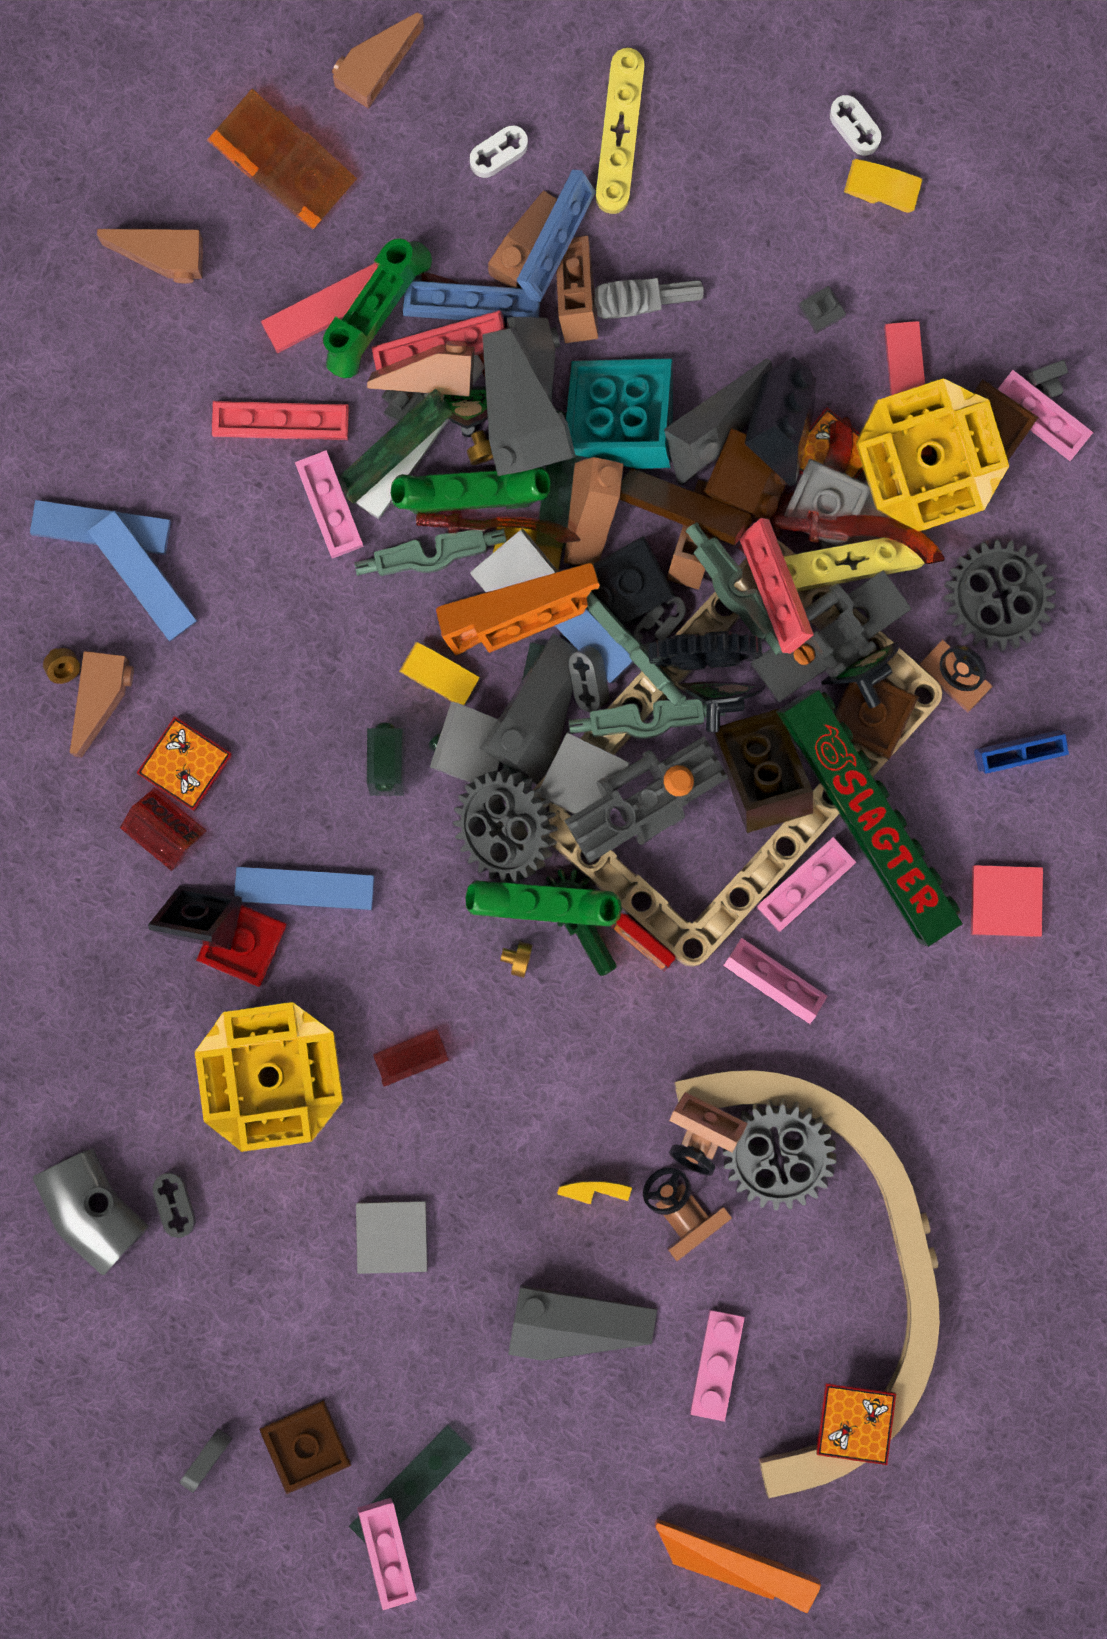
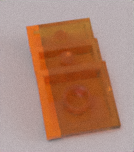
M253 88L207 139L210 144L238 169L312 230L357 180L352 173L309 133L301 131L280 110L277 112Z

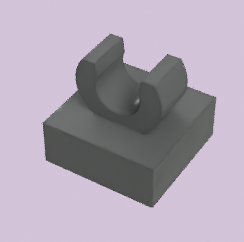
M829 286L799 303L800 309L816 334L846 316L845 311Z
M1061 360L1025 375V377L1034 387L1041 384L1043 394L1053 398L1063 393L1058 378L1067 374L1068 370L1065 361Z
M386 390L382 398L389 405L383 414L390 420L410 428L429 400L419 392Z

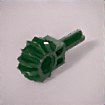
M560 869L558 870L559 883L551 876H547L546 881L552 887L583 889L582 887L588 884L590 878L585 876L578 884L575 882L578 875L577 870L573 869L570 880H566L564 870ZM557 922V926H565L570 936L576 934L599 976H604L617 968L614 959L595 926Z

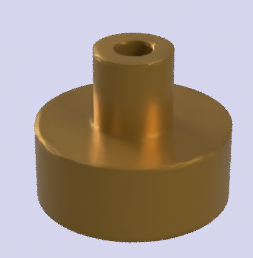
M481 430L473 433L471 437L474 446L466 451L471 465H479L493 460L490 443L484 431Z
M55 648L45 657L43 669L50 681L56 684H64L70 682L78 675L80 663L74 652L70 649Z
M519 941L517 951L503 948L500 961L513 964L511 975L525 977L533 947L532 944Z

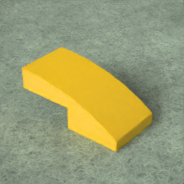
M854 159L852 160L844 192L869 203L882 202L909 213L915 209L922 179L894 168Z
M415 642L399 670L400 673L425 688L433 690L451 702L465 705L480 678L418 642Z
M580 1181L559 1186L557 1194L587 1204H591L594 1191L628 1201L632 1187L607 1181Z

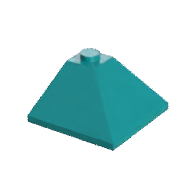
M672 359L572 361L566 421L575 455L623 463V466L636 469L671 468V455L664 429L673 423Z

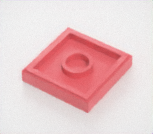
M972 866L971 935L1041 937L1043 868Z

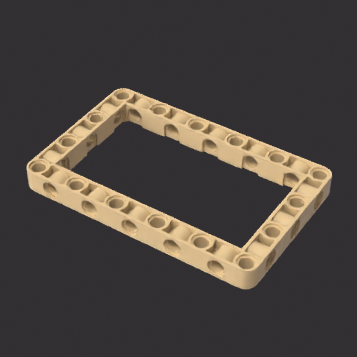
M778 541L783 556L795 555L787 546ZM745 558L739 565L743 571L742 578L734 584V587L738 591L755 589L759 592L747 558ZM831 586L799 591L798 595L803 608L805 609L811 605L812 599L815 597H822L827 594ZM714 592L676 635L699 633L703 636L705 632L729 631L740 619V616L734 612L726 617L719 615L715 610V605L721 600L716 592ZM833 605L828 611L823 612L810 622L821 631L839 617L840 612ZM856 608L853 609L855 618L858 619L861 626L865 625L868 619ZM881 631L868 640V642L872 641L877 644L879 648L894 643ZM900 648L894 657L887 662L892 669V674L886 677L884 681L912 694L915 693L917 688H925L931 694V702L929 704L916 702L893 754L938 706L942 699V690L939 683ZM660 665L676 687L692 671L679 670L678 667L673 668V666L662 667ZM641 671L607 709L623 706L627 701H636L642 708L640 713L641 721L645 722L653 714L654 702L664 701L667 697ZM592 731L585 732L580 739L615 755L631 736L624 733L594 737ZM854 745L856 751L861 750L870 761L872 768L869 769L872 777L888 761ZM545 777L538 783V785L533 790L541 787ZM819 784L813 790V814L784 822L701 915L691 923L674 911L668 904L669 902L643 878L629 870L612 850L602 855L596 864H585L580 857L582 850L564 821L571 816L565 809L552 803L548 805L549 812L556 814L555 817L549 819V824L558 827L557 831L549 834L550 837L557 841L553 847L580 872L588 876L590 881L601 891H611L618 895L621 900L622 910L671 951L680 963L690 967L698 966L708 959L839 813L834 805L825 803L822 797L824 788ZM786 838L793 843L794 852L791 856H782L778 853L776 842L779 839ZM742 889L747 893L748 903L746 906L736 907L730 902L729 897L732 890ZM638 893L648 895L651 900V907L644 912L635 910L631 903L634 895ZM693 939L701 944L702 953L698 958L692 959L684 954L683 945L687 940Z

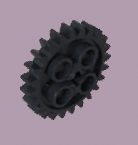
M730 631L705 632L703 636L699 633L674 635L666 638V640H657L655 643H650L648 645V657L650 664L662 665V667H678L679 670H705L706 666L711 667V669L739 666L743 661H753V659L762 657V640L757 638V636L733 634Z

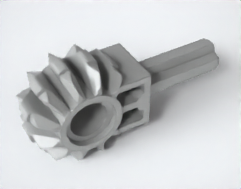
M658 278L616 281L599 285L594 289V305L597 308V315L603 319L630 317L662 310L661 305L700 301L703 299L704 287L699 280L660 285L658 284Z

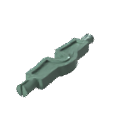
M698 523L691 525L686 530V533H688L698 547L694 554L712 578L714 590L721 602L732 612L740 616L753 636H757L761 640L765 639L776 656L781 654V647L759 592L755 589L738 591L734 584L742 578V569L726 552L717 538L709 540Z
M481 528L464 532L439 534L435 537L437 553L432 558L424 555V550L419 540H412L392 548L374 552L375 558L354 562L357 576L378 571L380 576L408 570L421 573L437 572L447 568L454 560L486 553V546L507 542L504 528L484 534Z
M591 591L587 597L588 611L608 634L629 652L630 659L657 689L662 691L675 707L680 706L686 700V696L679 691L672 679L660 666L650 664L648 651Z
M691 699L685 700L680 706L675 707L671 701H656L653 704L654 719L648 724L641 721L639 708L636 704L591 711L590 718L569 719L570 734L592 731L594 737L627 733L636 738H654L664 734L670 728L703 724L704 718H706L707 704L702 705L700 700Z

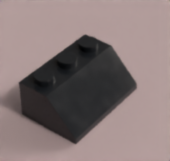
M795 357L763 375L745 439V444L790 487L796 484L814 415L816 378Z

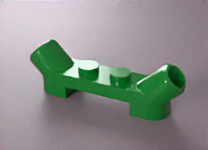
M401 238L387 242L374 260L378 265L377 269L342 320L335 316L325 331L323 344L328 350L326 367L335 376L347 379L359 373L362 354L414 278L430 269L432 264L431 253L422 243L417 241L408 242Z
M543 467L498 476L497 471L427 476L401 474L393 480L390 494L395 507L420 515L439 514V511L496 507L518 509L529 507L536 501L547 498L550 493L551 483L549 474Z
M474 880L468 886L465 896L466 908L470 914L500 918L611 926L617 923L622 911L619 896L614 892Z

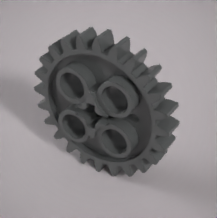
M995 540L990 550L987 544L982 542L979 545V554L973 548L968 549L967 556L969 561L963 557L957 559L956 562L961 570L956 568L950 569L948 574L955 581H946L944 587L951 590L952 593L945 595L943 601L953 603V606L945 613L946 615L956 614L957 619L951 625L952 627L963 625L965 628L960 637L964 638L970 633L974 635L973 646L977 645L982 639L985 640V648L988 651L994 642H997L1000 652L1006 649L1007 642H1010L1011 646L1017 649L1020 646V637L1028 644L1032 641L1030 631L1038 635L1043 631L1038 622L1048 623L1051 618L1044 610L1048 611L1055 608V604L1047 601V598L1054 596L1056 590L1048 589L1046 585L1054 578L1053 576L1043 577L1042 572L1046 569L1047 564L1039 566L1034 564L1038 557L1037 553L1029 558L1025 556L1027 546H1022L1016 552L1014 551L1013 541L1010 540L1005 549H1002L1000 541ZM989 567H992L994 569L995 582L991 574L988 572ZM1004 567H1011L1018 573V580L1016 582H1009L1004 579L1002 575ZM972 577H979L984 580L986 584L984 592H975L971 588L969 581ZM997 589L1000 593L1005 592L1007 595L1002 602L999 598L994 599L992 597ZM1015 599L1026 601L1029 606L1028 614L1022 615L1017 613L1013 608V601ZM1003 607L1011 620V624H1006L1004 620ZM981 610H992L997 618L996 624L989 625L984 623L980 615Z
M509 769L500 772L494 770L475 777V782L465 786L467 793L458 796L464 805L454 808V811L461 815V819L454 821L453 825L461 827L462 830L455 838L464 839L466 843L461 847L460 851H470L471 856L468 859V863L478 861V872L482 873L489 870V879L491 880L500 876L501 882L511 879L516 882L536 874V870L545 867L543 860L553 855L547 847L557 843L555 839L549 836L550 833L558 830V827L549 824V819L555 817L556 814L554 812H547L545 809L550 804V799L541 801L539 797L543 791L542 787L532 790L533 779L529 778L522 781L521 772L510 775ZM502 797L504 798V800H505V802H506V806H505L504 803H503ZM524 823L526 824V826H527V828H528V832H527L526 829H525Z
M768 1099L766 1109L764 1110L755 1103L753 1104V1115L744 1110L741 1112V1120L748 1123L733 1153L723 1148V1155L728 1157L724 1159V1168L732 1169L729 1172L728 1180H739L736 1187L738 1193L748 1189L747 1201L750 1202L758 1196L760 1197V1207L763 1208L767 1201L770 1200L773 1201L774 1210H778L780 1202L785 1201L788 1209L791 1210L793 1200L797 1199L804 1206L806 1205V1194L816 1199L818 1198L817 1186L825 1189L828 1187L826 1177H833L834 1168L831 1165L836 1163L837 1154L832 1153V1151L836 1150V1142L828 1140L831 1137V1128L821 1129L823 1125L822 1116L814 1120L811 1119V1107L801 1113L799 1112L798 1101L790 1109L787 1108L785 1099H781L779 1107L774 1108L772 1101ZM772 1127H776L778 1130L781 1154L785 1156L784 1169L788 1178L787 1182H783L781 1178L779 1157L775 1153V1139L771 1130ZM789 1131H797L802 1137L797 1140H790L785 1134ZM754 1137H762L768 1143L763 1146H757L750 1140ZM797 1163H803L809 1169L804 1172H797L792 1166ZM762 1169H769L774 1175L764 1178L757 1172Z

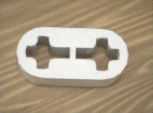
M842 95L836 98L830 110L832 124L854 152L862 156L873 154L878 149L881 141V132L878 126L854 97ZM840 106L844 109L849 107L853 109L850 115L854 121L853 124L847 116H842L841 118L838 116ZM857 128H859L864 135H868L870 133L873 135L871 139V145H869L866 142H863L862 144L858 142L860 138V133L857 130Z
M508 126L477 145L470 154V167L472 171L479 177L488 178L520 159L528 149L526 132L518 126ZM511 136L513 139L520 138L518 149L509 146L503 151L501 150L507 145V137ZM494 153L497 154L490 159V167L487 168L484 164L477 165L479 163V155L483 154L487 158Z

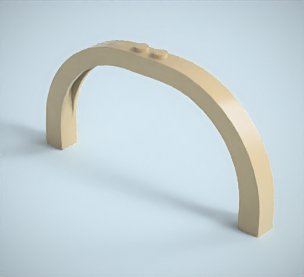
M750 1070L707 1074L674 1082L678 1103L686 1092L716 1108L755 1103L766 1105L768 1099L775 1106H779L781 1099H785L786 1106L790 1109L798 1101L799 1112L801 1113L811 1107L812 1118L816 1119L822 1116L823 1124L839 1134L856 1150L875 1177L887 1208L907 1299V1325L902 1353L895 1372L884 1390L896 1393L891 1433L892 1440L913 1413L925 1390L934 1364L940 1325L939 1298L933 1269L938 1268V1261L934 1247L928 1248L925 1234L930 1233L926 1213L920 1214L913 1186L897 1154L877 1127L859 1110L821 1086L800 1078L774 1072ZM817 1444L791 1452L759 1458L768 1498L799 1492L829 1483L850 1473L866 1462L816 1455Z

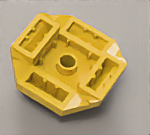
M944 378L876 400L856 442L876 510L916 532L985 510L1000 480L1009 468L989 400ZM926 446L934 448L937 454V459L931 466L925 464L921 459V452Z
M294 1002L223 1012L195 1051L203 1120L241 1152L313 1142L344 1102L335 1034ZM270 1066L275 1068L279 1074V1080L273 1087L265 1086L261 1080L262 1071Z

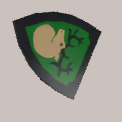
M473 386L470 396L434 394L438 410L451 422L461 426L464 437H471L475 433V425L488 419L486 387Z
M899 642L861 657L848 666L839 676H829L821 681V684L856 682L868 708L878 706L881 700L874 686L892 674V669L887 662L897 653Z
M709 681L680 683L678 688L707 704L706 731L719 732L720 713L744 711V699L760 694L765 689V685Z

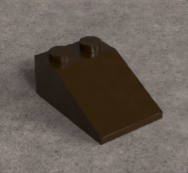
M779 708L721 725L719 732H713L737 809L747 833L813 814V790L790 734L776 712Z

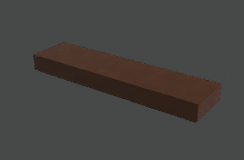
M633 468L630 469L621 481L619 500L687 527L698 523L705 534L733 545L737 544L752 523V515Z

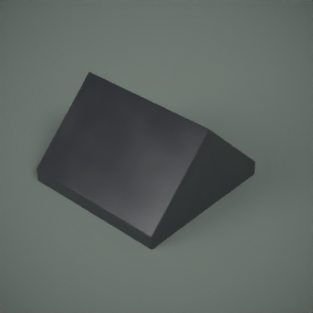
M179 885L148 924L149 930L172 939L231 950L241 910L242 897Z

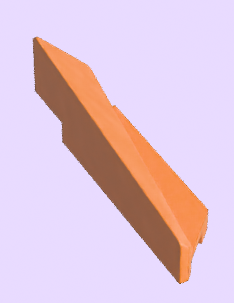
M588 563L441 605L436 608L441 634L455 656L481 642L490 653L583 614L588 606L587 597L591 590L598 589L600 585L594 566Z
M659 1519L655 1521V1527L674 1565L774 1600V1597H777L805 1613H808L820 1590L821 1583L814 1576Z

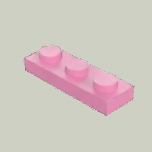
M1014 370L1011 371L998 388L999 391L1039 417L1030 431L1069 461L1073 459L1093 434L1090 429Z
M327 450L295 462L331 558L333 559L364 547Z
M833 837L757 905L756 908L780 932L857 862Z
M743 938L738 942L723 965L809 1024L816 1017L827 998V995Z
M709 1310L690 1415L725 1422L744 1316Z
M388 1498L358 1507V1515L382 1609L386 1610L417 1600L392 1499Z

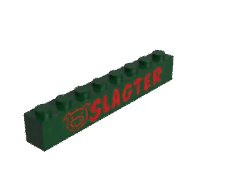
M810 689L776 712L917 941L929 947L963 924L958 917V914L961 913L960 908L950 895L945 896L940 888V885L943 884L940 875L933 867L928 868L922 858L925 855L922 846L915 838L910 839L904 828L907 827L905 818L899 810H893L886 800L890 797L886 787L880 780L875 781L870 774L869 769L872 768L870 761L861 750L857 752L850 740L854 738L851 730L843 721L839 723L832 711L836 707L832 699L826 692L821 693L820 690Z

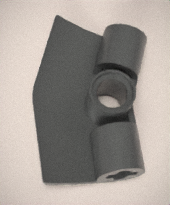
M94 1148L77 1154L33 1176L34 1183L57 1233L101 1275H105L122 1254L133 1246L149 1228V1225L128 1207L111 1188ZM98 1192L105 1194L109 1201L108 1207L104 1212L96 1210L92 1203L93 1197Z

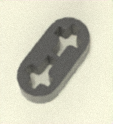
M676 596V598L665 603L667 606L672 605V603L677 605L676 613L678 617L669 616L662 623L659 619L662 617L664 609L660 606L645 615L636 626L633 636L641 643L642 635L640 631L648 632L656 624L659 629L654 635L655 640H666L685 616L686 608L681 598ZM651 642L646 643V645L642 644L647 651L648 645H650Z
M584 646L570 656L569 670L576 703L581 709L590 713L591 711L598 710L608 702L609 689L601 654L594 647Z
M162 1174L154 1181L152 1188L163 1228L171 1237H185L194 1230L196 1224L195 1214L185 1182L178 1174ZM168 1178L170 1183H177L178 1190L173 1192L176 1201L174 1204H171L168 1194H161L160 1188L165 1186L164 1180ZM177 1206L181 1217L187 1216L189 1223L184 1225L183 1232H180L178 1227L172 1228L170 1225V1221L175 1219L173 1207Z
M218 1428L182 1477L179 1484L194 1493L233 1438Z

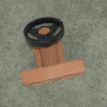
M942 640L919 664L967 712L993 687L985 680L986 667L981 657L975 651L965 646L957 645L950 647Z
M685 1092L669 1120L687 1130L681 1143L684 1146L672 1145L669 1155L684 1167L699 1174L711 1176L716 1167L706 1157L713 1159L719 1146L733 1153L748 1123Z
M663 1168L656 1171L648 1178L644 1185L643 1199L646 1205L653 1212L664 1215L681 1237L667 1248L676 1261L680 1260L732 1219L723 1206H720L707 1216L691 1195V1184L682 1171L676 1168ZM672 1174L669 1182L661 1184L657 1191L649 1192L650 1187L659 1177ZM679 1176L684 1179L685 1186L682 1183L677 1187ZM649 1199L660 1200L655 1204L657 1208L650 1204Z

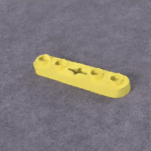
M623 48L617 51L612 58L596 188V203L602 211L609 214H617L623 211L628 205L644 75V59L637 50L632 48ZM619 115H624V129L630 132L623 134L621 146L617 147L616 132L610 130L617 128Z
M906 533L784 556L796 590L799 592L830 586L835 583L841 584L872 578L883 570L888 575L918 569L930 558L932 546L924 535ZM847 556H849L851 561H860L865 558V561L859 562L853 570L850 565H839L844 562Z

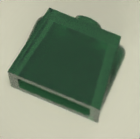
M388 722L379 723L375 728H367V787L370 796H404L405 728H395L392 723Z

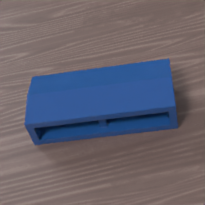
M1061 730L978 748L974 751L979 772L983 771L987 774L1069 755L1066 734ZM1055 741L1056 749L1030 755L1026 753L1025 747ZM1016 750L1017 758L991 764L987 763L986 756Z

